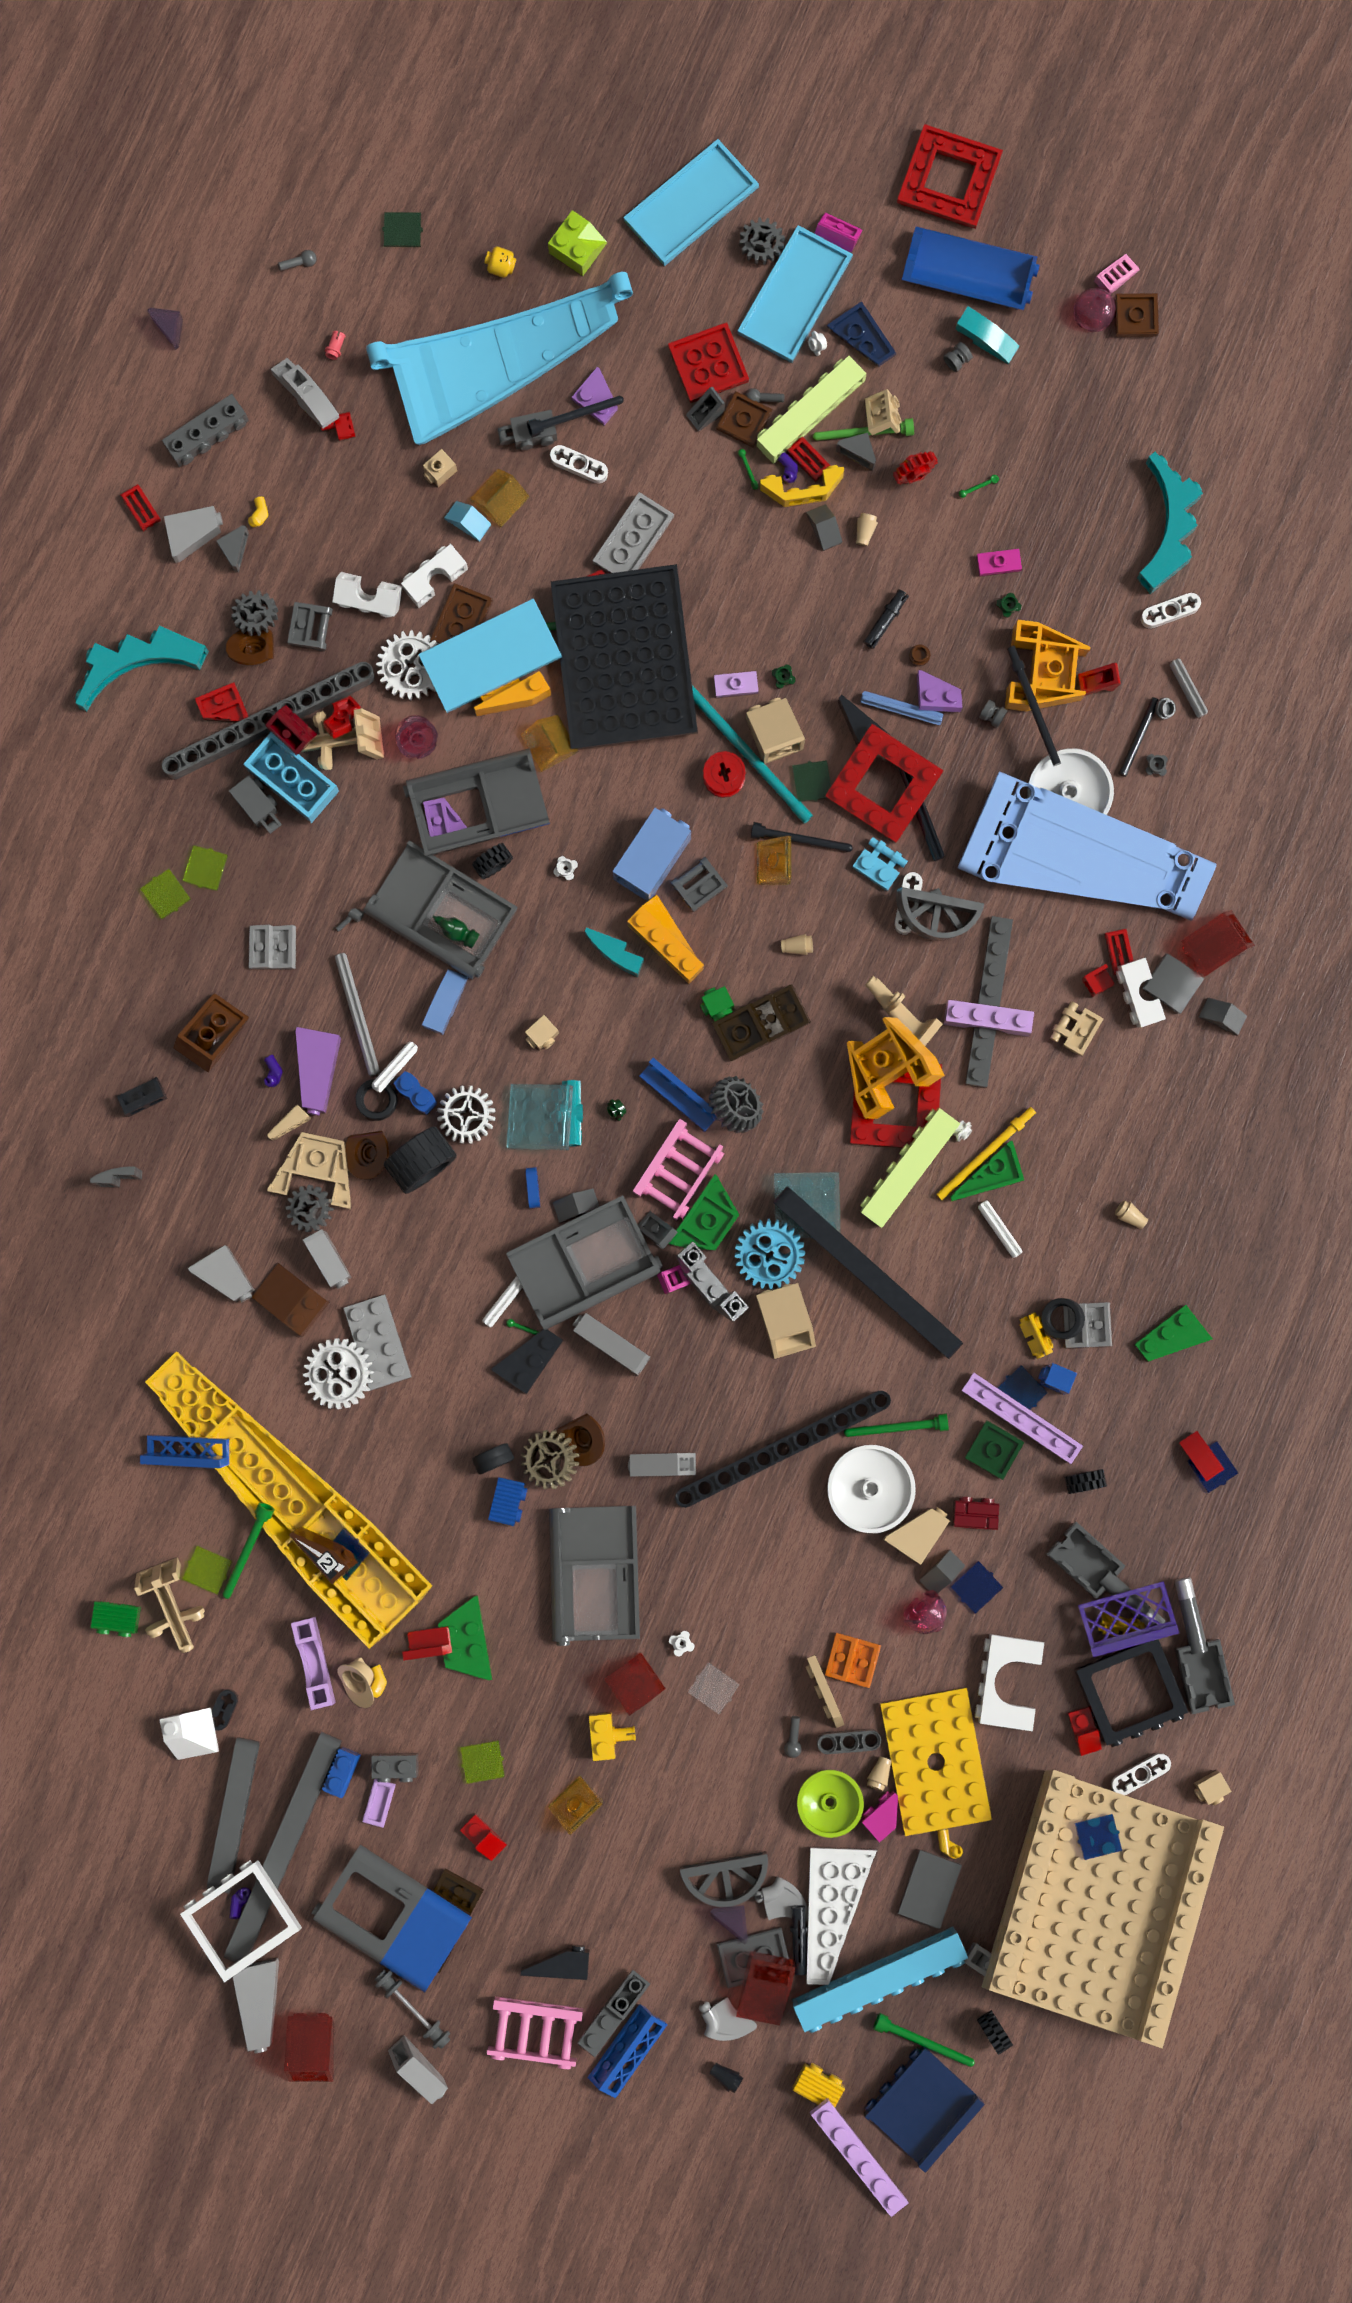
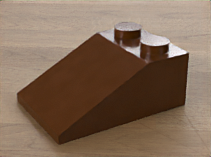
M214 993L178 1034L173 1048L209 1073L246 1024L249 1017Z
M279 1263L252 1296L254 1300L302 1337H304L330 1303Z

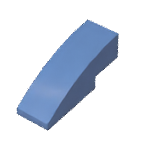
M448 969L422 1023L424 1028L441 1035L444 1034L468 980L467 976Z

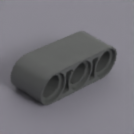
M874 1729L825 1732L818 1736L816 1744L818 1749L824 1754L873 1751L879 1748L881 1737ZM868 1734L876 1735L877 1740L874 1745H867L865 1743V1737ZM846 1736H852L855 1739V1743L851 1747H845L843 1739ZM826 1737L831 1738L833 1741V1745L829 1749L821 1747V1741Z

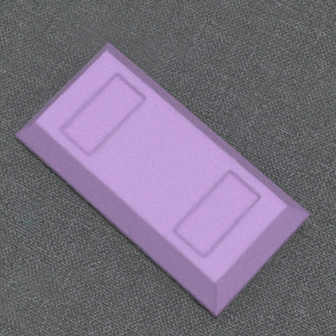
M374 1779L362 1822L384 1828L396 1784L377 1782V1779Z

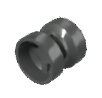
M959 342L954 346L952 352H947L943 356V359L952 371L958 372L964 363H968L973 359V356L968 347Z
M989 699L979 718L983 721L988 720L992 726L998 728L1008 710L1004 707L999 708L995 702Z

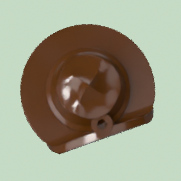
M268 629L269 632L266 633L262 630L261 636H258L257 632L249 636L248 630L244 634L241 630L237 631L226 643L228 657L242 665H256L274 659V637L272 631Z
M382 1131L354 1134L347 1139L345 1145L347 1168L351 1174L364 1180L377 1177L384 1170V1162L389 1157V1146Z
M588 1413L557 1429V1435L560 1433L565 1434L564 1440L566 1438L572 1439L569 1446H577L573 1453H579V1457L574 1458V1461L579 1462V1466L592 1465L601 1458L605 1448L604 1433L599 1423Z

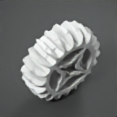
M460 1086L461 1093H457V1090L453 1088L454 1096L451 1097L446 1093L445 1096L449 1101H440V1104L445 1106V1108H438L437 1111L444 1115L437 1117L438 1121H445V1123L440 1125V1128L445 1129L448 1127L445 1132L446 1136L453 1132V1141H456L458 1136H460V1143L464 1144L465 1137H468V1142L471 1144L473 1143V1136L480 1141L479 1133L482 1132L484 1136L488 1135L484 1129L485 1127L488 1129L493 1128L488 1121H495L496 1118L489 1116V1114L496 1111L495 1108H488L493 1102L492 1100L485 1102L488 1097L487 1093H484L481 1097L479 1096L481 1093L480 1088L473 1093V1086L468 1087V1092H465L464 1086ZM466 1098L461 1108L451 1109L456 1101ZM472 1099L481 1103L484 1114L472 1110ZM468 1108L473 1116H468L467 1120L464 1121V1117L460 1114L465 1113ZM449 1115L461 1120L460 1131L451 1125ZM482 1120V1123L476 1129L467 1132L472 1121Z

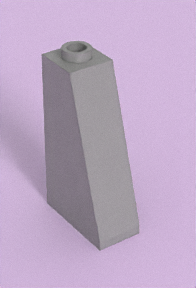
M587 1313L584 1316L579 1315L573 1323V1326L576 1327L573 1330L575 1333L637 1376H639L650 1360V1356Z
M278 1958L252 1963L233 1976L247 2050H254V2053L267 2051V2047H270L273 2042L279 1969Z

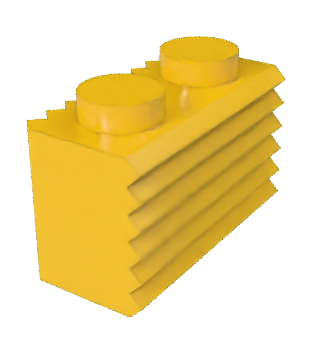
M805 2063L792 2086L793 2091L817 2105L828 2098L833 2106L836 2107L845 2090L842 2084L843 2080L833 2074L830 2077L822 2073L823 2069L814 2063H811V2065Z

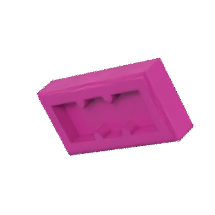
M1019 549L977 554L979 576L1022 571Z

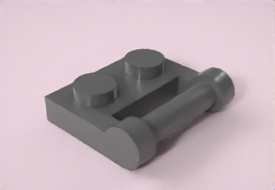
M294 602L288 645L326 651L327 644L325 639L329 617L332 616L333 609L325 606ZM315 614H320L321 619L317 641L311 640Z
M706 857L699 860V864L679 879L675 878L670 882L693 913L728 887ZM703 870H707L708 874L687 890L684 889L683 885Z

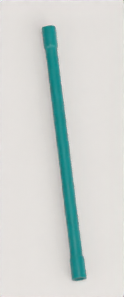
M692 685L694 703L787 803L802 823H807L813 817V814L802 802L796 799Z

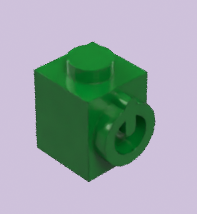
M725 986L717 990L714 987L704 992L705 996L702 997L703 1003L700 1004V1007L705 1016L709 1014L710 1018L715 1022L733 1012L734 1003Z

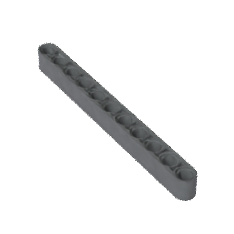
M359 662L166 757L162 762V769L169 778L176 780L269 735L271 731L265 726L264 720L267 717H272L285 705L293 708V713L299 718H303L370 685L375 678L372 666L367 662ZM362 670L370 672L365 678H361L359 673ZM348 679L351 681L347 687L340 686L342 680ZM324 689L331 690L330 695L326 697L322 696L321 692ZM305 698L312 699V703L310 705H302V701ZM248 726L255 727L254 732L251 734H246L245 729ZM228 736H236L233 743H226ZM216 745L217 747L213 753H207L208 746ZM192 754H196V755H197L196 761H194V762H188V761H187V759H188V757H189L190 755H192ZM171 764H178L176 771H168Z
M321 1732L262 1866L277 1890L334 1762L337 1750L342 1743V1740ZM258 1879L224 1954V1958L235 1963L251 1953L272 1905V1900Z

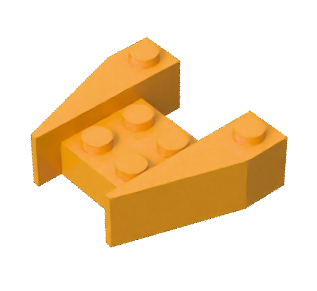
M1017 620L1013 626L1011 646L1033 650L1030 685L1039 708L1081 701L1086 695V691L1074 690L1078 656L1085 657L1090 651V646L1039 622ZM1011 682L1006 690L1005 709L1031 711L1021 684Z
M538 671L522 681L518 678L481 696L482 703L474 707L476 716L533 706L551 696V690L541 672Z
M882 1018L887 1030L864 1045L861 1041L847 1042L856 1101L864 1117L867 1119H878L894 1109L885 1086L903 1074L909 1072L915 1086H929L945 1076L936 1057L898 1018Z

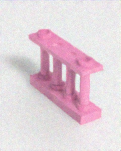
M681 1119L678 1120L633 1190V1193L638 1197H641L642 1194H649L674 1210L676 1213L673 1219L676 1221L679 1217L684 1218L689 1210L687 1204L712 1165L714 1163L718 1164L724 1156V1153L721 1152L723 1150L722 1145H719L716 1150L689 1134L688 1130L685 1129L687 1123ZM677 1140H684L711 1157L705 1168L677 1152V1148L674 1147ZM666 1157L674 1159L699 1175L693 1186L664 1169L665 1166L662 1163ZM654 1176L664 1178L687 1193L681 1205L652 1187L653 1184L650 1182Z
M495 1996L493 2009L498 2010L497 2013H499L495 2047L489 2046L487 2055H492L491 2058L495 2060H504L507 2057L558 2064V2068L571 2069V2066H576L577 2058L570 2057L574 2024H577V2021H582L583 2008ZM511 2012L520 2013L519 2016H521L517 2050L504 2048L508 2015ZM533 2015L542 2016L541 2019H543L539 2053L526 2051L530 2018ZM555 2018L564 2019L566 2023L561 2056L548 2054L552 2021H555Z

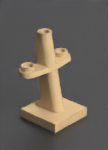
M362 708L354 710L355 727L352 728V731L333 739L323 726V721L327 719L326 714L323 711L317 712L313 716V722L315 727L319 729L320 734L302 752L321 749L318 765L324 770L332 769L333 747L358 744V752L376 760L384 758L380 717Z
M872 976L865 984L881 1004L884 1011L891 1018H898L924 1046L943 1025L937 1018L926 1020L925 1023L918 1021L901 1003L905 995L898 991L893 995L878 978Z
M177 1557L138 1572L134 1589L137 1596L154 1590L166 1617L148 1626L145 1629L147 1635H150L151 1638L158 1637L163 1633V1629L170 1626L179 1650L185 1653L192 1650L194 1646L184 1621L189 1619L192 1622L201 1620L204 1617L203 1613L205 1610L203 1606H197L182 1612L179 1611L169 1586L170 1583L178 1581L180 1577L181 1564Z

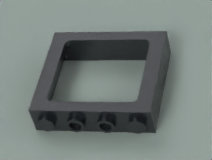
M1159 1639L1125 1648L1074 1669L1102 1741L1106 1746H1118L1123 1743L1122 1739L1131 1737V1739L1138 1738L1144 1735V1730L1149 1728L1152 1731L1164 1727V1722L1169 1720L1177 1722L1184 1718V1714L1189 1713ZM1145 1652H1151L1173 1707L1166 1712L1115 1732L1111 1728L1093 1684L1092 1674Z

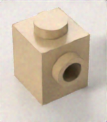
M442 449L423 465L425 472L423 475L430 484L434 482L438 487L457 472L456 464Z
M543 1015L525 1031L527 1036L525 1040L533 1049L535 1047L539 1050L543 1048L548 1049L554 1044V1038L559 1034V1031Z
M1218 1770L1194 1783L1197 1788L1194 1790L1200 1802L1204 1800L1208 1805L1211 1803L1213 1806L1219 1804L1224 1800L1223 1796L1231 1792L1224 1777Z

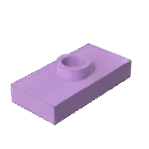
M756 671L714 675L716 698L758 694Z

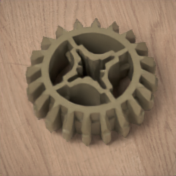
M544 1430L542 1435L536 1433L535 1439H528L530 1445H524L523 1448L528 1452L521 1454L522 1458H526V1462H522L521 1465L527 1466L528 1469L524 1471V1474H531L528 1480L530 1482L536 1480L535 1486L539 1487L543 1484V1489H549L550 1486L552 1489H557L558 1485L560 1487L565 1486V1480L568 1482L572 1480L570 1474L577 1473L573 1466H579V1462L574 1461V1458L579 1457V1453H573L577 1446H569L572 1439L566 1438L564 1440V1433L557 1435L556 1430H552L551 1433L548 1430ZM546 1442H553L562 1450L555 1452L551 1447H548ZM539 1449L540 1459L536 1462V1453ZM550 1456H556L550 1461L551 1463H545ZM565 1457L564 1467L560 1472V1461ZM547 1468L554 1477L550 1478L543 1475L539 1469Z

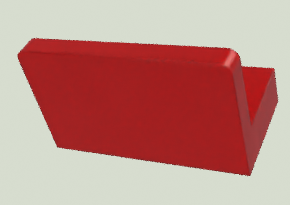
M440 1627L408 1632L410 1650L402 1652L403 1661L452 1653L449 1628Z

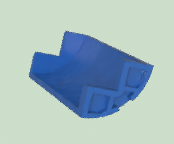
M915 227L902 280L1024 310L1025 304H1030L1033 291H1029L1032 276L1037 277L1040 265L1036 264L1037 256Z

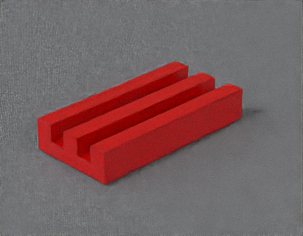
M803 436L787 450V453L815 482L819 480V477H822L823 470L831 466ZM800 444L823 466L822 469L799 446ZM794 450H796V451L817 471V473H815V472L796 454V452H795Z
M138 484L120 495L143 532L147 530V527H152L154 523L161 521ZM138 491L154 516L153 518H149L134 492ZM129 495L147 522L143 523L127 499Z
M1127 929L1104 934L1113 975H1116L1118 968L1111 940L1112 936H1114L1120 965L1125 964L1119 935L1121 934L1128 963L1134 961Z

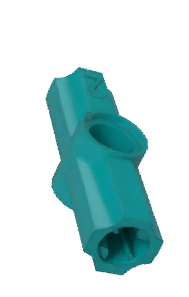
M577 1080L562 1081L561 1123H563V1146H581L583 1104H581V1081Z

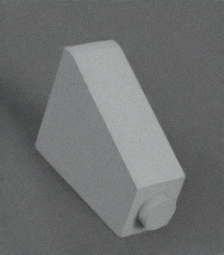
M214 506L164 516L171 553L175 563L181 562L221 533L220 525H223L220 512H216Z
M321 1229L303 1239L329 1286L340 1289L349 1283L348 1279L352 1277L327 1232Z
M226 1245L188 1268L191 1273L233 1301L237 1302L240 1300L242 1303L251 1298V1293L255 1291L230 1248Z
M630 1454L628 1470L630 1471V1476L696 1475V1454Z
M403 2035L388 2050L395 2070L426 2100L433 2104L448 2089L446 2082L422 2053Z

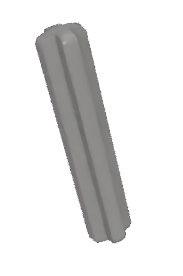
M1181 659L1172 661L1170 667L1196 716L1199 718L1206 715L1208 710Z

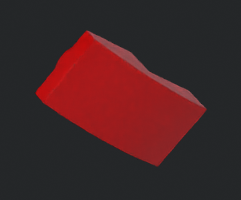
M1198 1431L1179 1442L1206 1482L1224 1470Z

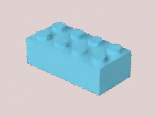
M272 732L244 763L245 768L311 823L339 792L337 785L299 754L296 756Z

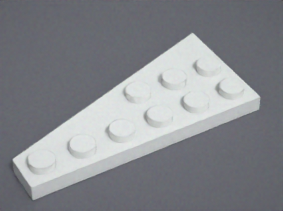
M810 1847L806 1984L829 1985L871 1864L877 1852L876 1849Z

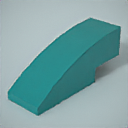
M967 306L957 322L955 330L972 339L973 344L1007 364L1010 363L1019 348V345L1008 334L969 306Z
M586 927V937L602 956L623 971L638 977L644 962L643 957L625 951L627 942Z

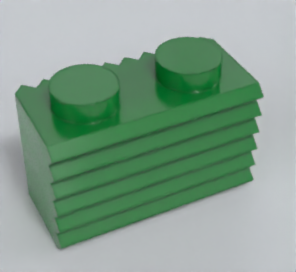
M95 1601L91 1628L96 1629V1633L109 1634L110 1631H117L118 1636L131 1637V1633L135 1634L138 1632L141 1606Z

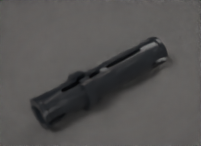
M898 589L889 604L884 606L885 610L865 640H863L866 646L875 649V646L894 618L899 616L900 609L909 598L906 592Z
M804 1905L791 1906L792 1926H790L793 1947V1974L805 1975L807 1974L806 1932L808 1931V1926L805 1925L806 1907ZM798 1920H800V1936H799V1937H798ZM799 1943H800V1960H798V1944H799Z

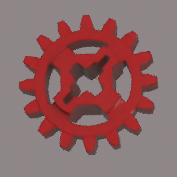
M931 451L910 455L900 464V467L896 468L893 476L897 484L900 485L921 481L938 464V460L934 452Z

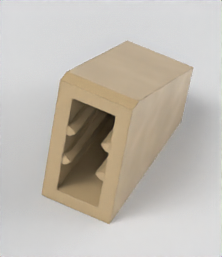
M938 1507L935 1510L929 1508L887 1534L883 1540L921 1565L950 1522L946 1518L948 1514Z

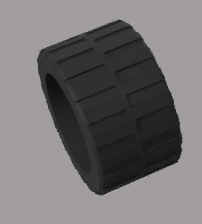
M430 1127L414 1136L392 1153L384 1162V1167L403 1193L407 1194L420 1188L437 1176L455 1160L457 1154L437 1127Z

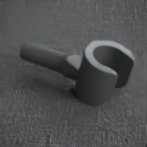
M356 908L350 910L348 917L336 929L340 931L352 919L357 923L360 922L364 913Z

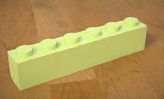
M850 356L845 360L840 359L834 365L833 371L829 374L827 372L823 374L818 380L819 383L814 388L812 386L804 392V397L800 401L795 400L788 407L789 411L784 415H778L768 430L765 428L758 434L757 447L773 464L778 461V457L782 453H787V450L796 441L810 432L865 381L866 372Z
M937 1108L936 1111L932 1109L925 1118L927 1123L923 1128L919 1126L912 1135L915 1139L910 1145L905 1144L899 1152L901 1155L897 1163L893 1161L886 1170L888 1175L884 1180L880 1178L873 1187L876 1191L871 1197L867 1195L860 1204L862 1207L860 1212L881 1228L960 1125L958 1121L942 1109Z

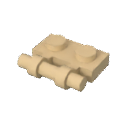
M1071 1001L1068 1008H1064L1063 1016L1059 1023L1055 1024L1052 1029L1054 1032L1050 1039L1058 1042L1061 1036L1067 1038L1063 1046L1082 1057L1103 1018L1086 1008L1079 1015L1075 1012L1079 1005ZM1070 1020L1076 1021L1072 1031L1065 1029Z

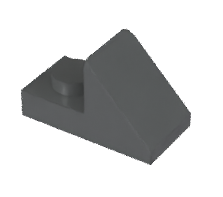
M651 1211L638 1224L640 1231L658 1247L663 1249L678 1233Z

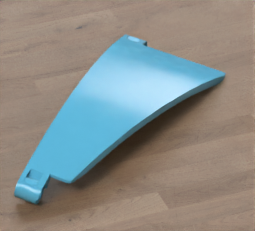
M618 272L600 286L521 313L398 344H385L381 341L373 342L366 346V351L372 369L378 370L393 367L414 442L417 445L425 444L509 397L601 335L618 321L614 304L631 297L633 291L627 272Z

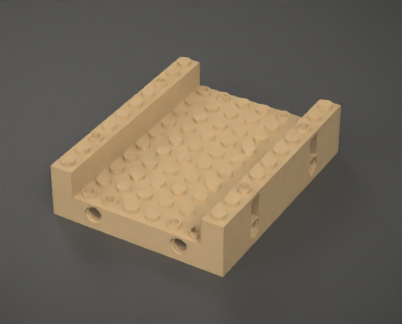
M1045 1770L981 1987L1163 2049L1224 1826L1206 1820H1197L1075 1779L1074 1776L1056 1770Z

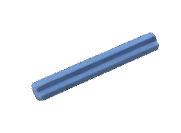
M868 691L862 693L861 703L935 725H940L942 722L943 713L919 710V706Z

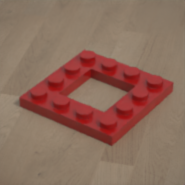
M924 124L897 203L976 229L1003 150ZM936 153L975 166L964 200L925 188Z
M871 724L827 792L826 797L897 843L944 770L882 729ZM878 754L914 777L891 813L855 790Z
M909 1072L891 1082L915 1085ZM941 1078L929 1086H918L916 1127L873 1124L874 1119L864 1117L856 1101L854 1090L850 1144L903 1148L906 1143L910 1145L915 1139L912 1135L919 1126L923 1128L927 1123L925 1118L932 1109L936 1111L939 1108Z

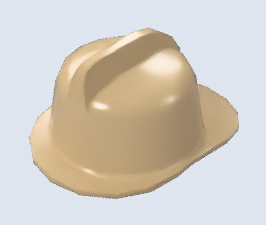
M357 1658L348 1665H340L337 1673L348 1697L359 1707H370L374 1701L373 1692L370 1687L374 1677L371 1668L365 1664L362 1658Z

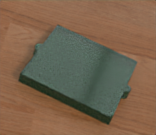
M384 212V227L382 228L384 232V247H421V233L423 232L421 212Z
M827 760L818 762L808 761L805 764L792 765L798 801L813 800L817 802L818 799L827 798L826 794L831 788Z

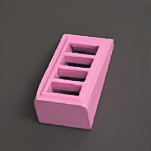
M1125 254L1099 273L1094 282L1107 296H1110L1140 269ZM1126 262L1132 270L1128 271L1122 263ZM1119 267L1125 275L1123 276L1116 268ZM1112 272L1117 275L1118 280L1111 274ZM1107 276L1113 282V284L1109 283V281L1106 279Z

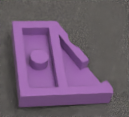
M598 367L572 396V401L581 408L613 398ZM613 406L590 415L605 426L618 410V407Z
M918 670L919 710L961 712V689L922 670Z
M445 798L423 802L431 837L467 828Z

